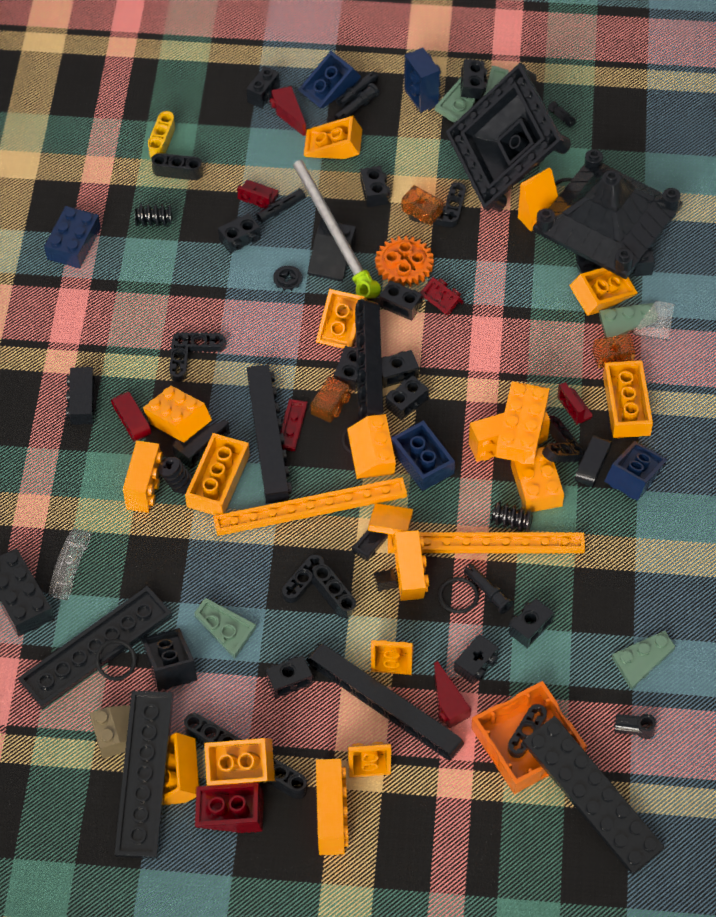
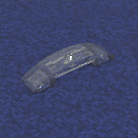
M75 528L70 531L59 554L48 596L68 601L74 584V575L83 551L87 549L92 532Z

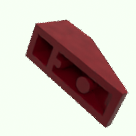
M292 87L272 90V98H269L271 108H274L276 114L301 135H306V123Z
M437 661L434 663V679L438 704L437 714L443 724L446 723L450 729L470 717L471 707Z

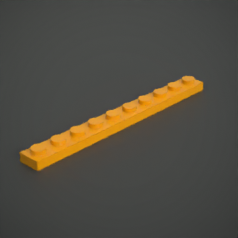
M403 477L215 515L213 519L217 536L406 498L407 491Z
M419 532V537L423 536L424 540L423 553H585L584 533ZM388 534V553H394V535Z

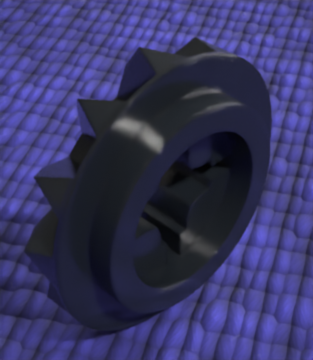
M282 266L274 272L273 281L277 288H282L284 291L286 289L292 291L293 288H298L299 284L302 283V274L294 266ZM290 275V279L285 282V279Z

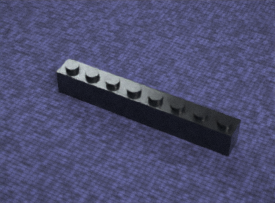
M269 364L247 367V378L266 504L288 501L289 493H292L291 481L287 482L286 477L290 476L288 465L284 466V461H287L286 449L282 450L281 445L285 444L283 433L279 434V429H282L281 418H277V413H280L279 403L274 401V398H277L276 387H272V383L275 382L274 372H270Z

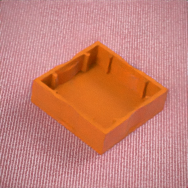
M543 681L518 693L509 701L497 704L472 717L471 729L514 794L549 776L529 750L520 758L512 757L508 752L509 740L532 705L540 704L544 706L547 710L544 724L555 716L586 752L587 745L572 723L563 715L557 701ZM540 712L534 713L532 722L535 723L536 718L541 716ZM524 727L521 730L525 735L533 733V729L530 727ZM520 739L518 745L514 746V750L521 749L523 740Z

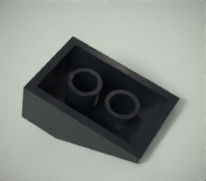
M321 220L316 233L307 273L308 275L343 282L348 264L324 220ZM338 223L353 250L356 242V226Z
M180 628L141 638L158 691L197 680L194 659Z

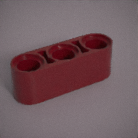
M129 391L111 399L115 412L134 442L152 434L149 424Z

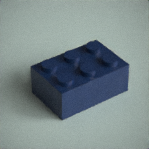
M424 48L405 54L404 90L420 113L434 108L438 104L440 98L439 86L441 85L440 67L433 62L432 56Z
M65 206L44 245L47 260L80 269L101 229L99 215Z
M424 420L391 437L394 455L422 491L454 474V459Z

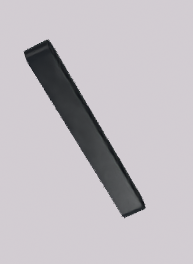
M320 643L307 657V662L315 670L445 759L451 761L464 746L463 740L458 735L326 645Z

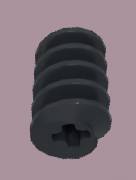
M140 204L139 209L135 207V225L139 226L140 222H142V225L146 226L149 222V225L153 227L156 222V225L160 227L163 222L164 226L167 227L170 222L172 226L171 204L168 205L167 209H165L164 204L161 205L160 209H158L157 204H154L153 209H151L150 204H147L146 209Z
M177 457L166 458L159 464L158 472L174 492L186 494L193 478Z
M498 501L493 509L490 524L495 520L496 526H499L503 521L504 528H507L510 524L511 530H514L518 525L519 532H522L524 528L526 532H529L533 515H531V509L524 513L523 507L516 511V505L509 509L508 503L501 507V501Z

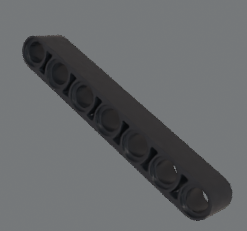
M359 299L355 306L358 417L362 420L367 416L383 414L380 306L376 302Z
M190 713L184 719L187 736L195 738V741L203 746L204 743L242 740L197 713ZM192 724H198L195 728L189 727ZM209 734H215L212 738L206 737ZM273 758L274 775L284 774L285 776L283 778L275 777V781H267L266 783L294 799L304 798L307 794V780L305 776ZM296 784L302 785V787L299 789H296L293 786Z

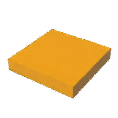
M375 503L368 531L394 535L396 532H406L410 527L413 509Z

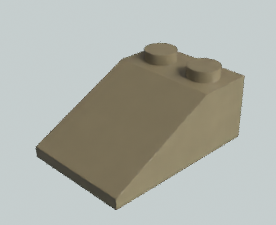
M130 705L111 706L89 713L102 759L125 752Z

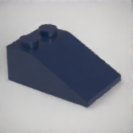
M330 51L300 86L298 91L320 109H323L345 93L348 87L354 86L361 76L353 67Z
M634 441L612 464L604 482L608 483L612 488L625 493L629 498L638 501L650 487L668 459Z

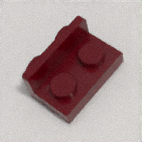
M247 179L243 186H238L237 194L238 199L243 202L257 205L260 208H267L270 203L276 201L279 196V190Z
M432 277L420 294L449 316L458 303L463 304L464 301L460 298L462 294L454 288L452 290L448 289V284L441 278L437 280Z
M566 382L559 384L557 398L576 425L591 419L592 413L576 390L571 387L569 388Z

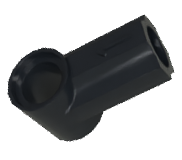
M616 714L615 733L639 735L643 739H650L655 735L656 719L652 715L632 716ZM647 724L650 725L651 728L645 729L642 727V725Z

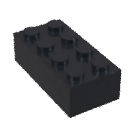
M15 548L0 556V606L17 636L20 637L54 620L52 608L18 549Z

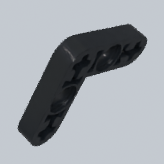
M455 182L450 186L445 208L416 203L410 205L408 208L409 219L415 222L455 227L459 223L465 199V185ZM460 190L458 196H455V192ZM456 202L459 206L452 207L450 203ZM436 213L438 214V216L436 218H432L429 216V214Z
M220 333L175 334L172 338L169 368L171 379L175 382L185 380L189 352L223 351L226 348L224 335ZM199 339L204 341L202 345H196L194 342ZM178 354L184 355L182 360H176L174 357ZM177 366L180 367L181 372L179 374H176Z
M552 415L549 416V433L557 443H548L542 450L543 456L551 462H578L585 454L584 449L560 419Z

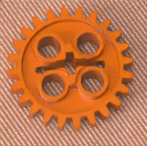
M398 236L396 241L391 238V243L385 241L384 246H380V251L376 252L375 263L378 275H382V280L388 278V282L401 283L403 286L408 283L409 287H411L413 282L419 285V280L424 282L425 277L430 276V272L433 271L434 259L431 248H427V243L421 245V239L414 241V237L408 240L407 236H405L401 240L400 236Z

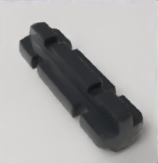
M552 101L549 103L548 109L565 122L567 126L572 127L576 124V119L559 106L557 102Z

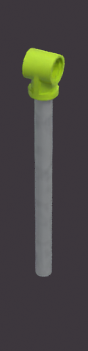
M302 160L296 161L293 166L354 274L352 280L356 284V294L364 296L366 299L377 298L381 292L380 284L372 280L368 270H363Z

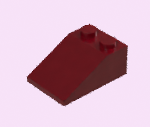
M259 782L196 787L195 827L237 833L263 832V791Z

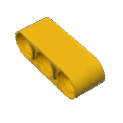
M164 111L157 118L148 140L150 158L157 153L165 154L175 131V121L172 112Z

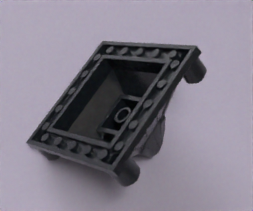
M522 63L514 67L446 131L483 208L487 211L491 208L496 211L504 209L507 203V198L504 194L532 171L536 165L542 162L547 155L553 151L565 154L571 146L570 139L559 133L535 88L537 82L536 75L527 70Z
M591 149L585 154V164L556 198L554 203L548 209L538 211L537 222L533 226V232L627 279L681 209L683 202L680 201L681 194L677 189L668 188L662 194L660 191L648 187L646 184L604 164L602 152Z

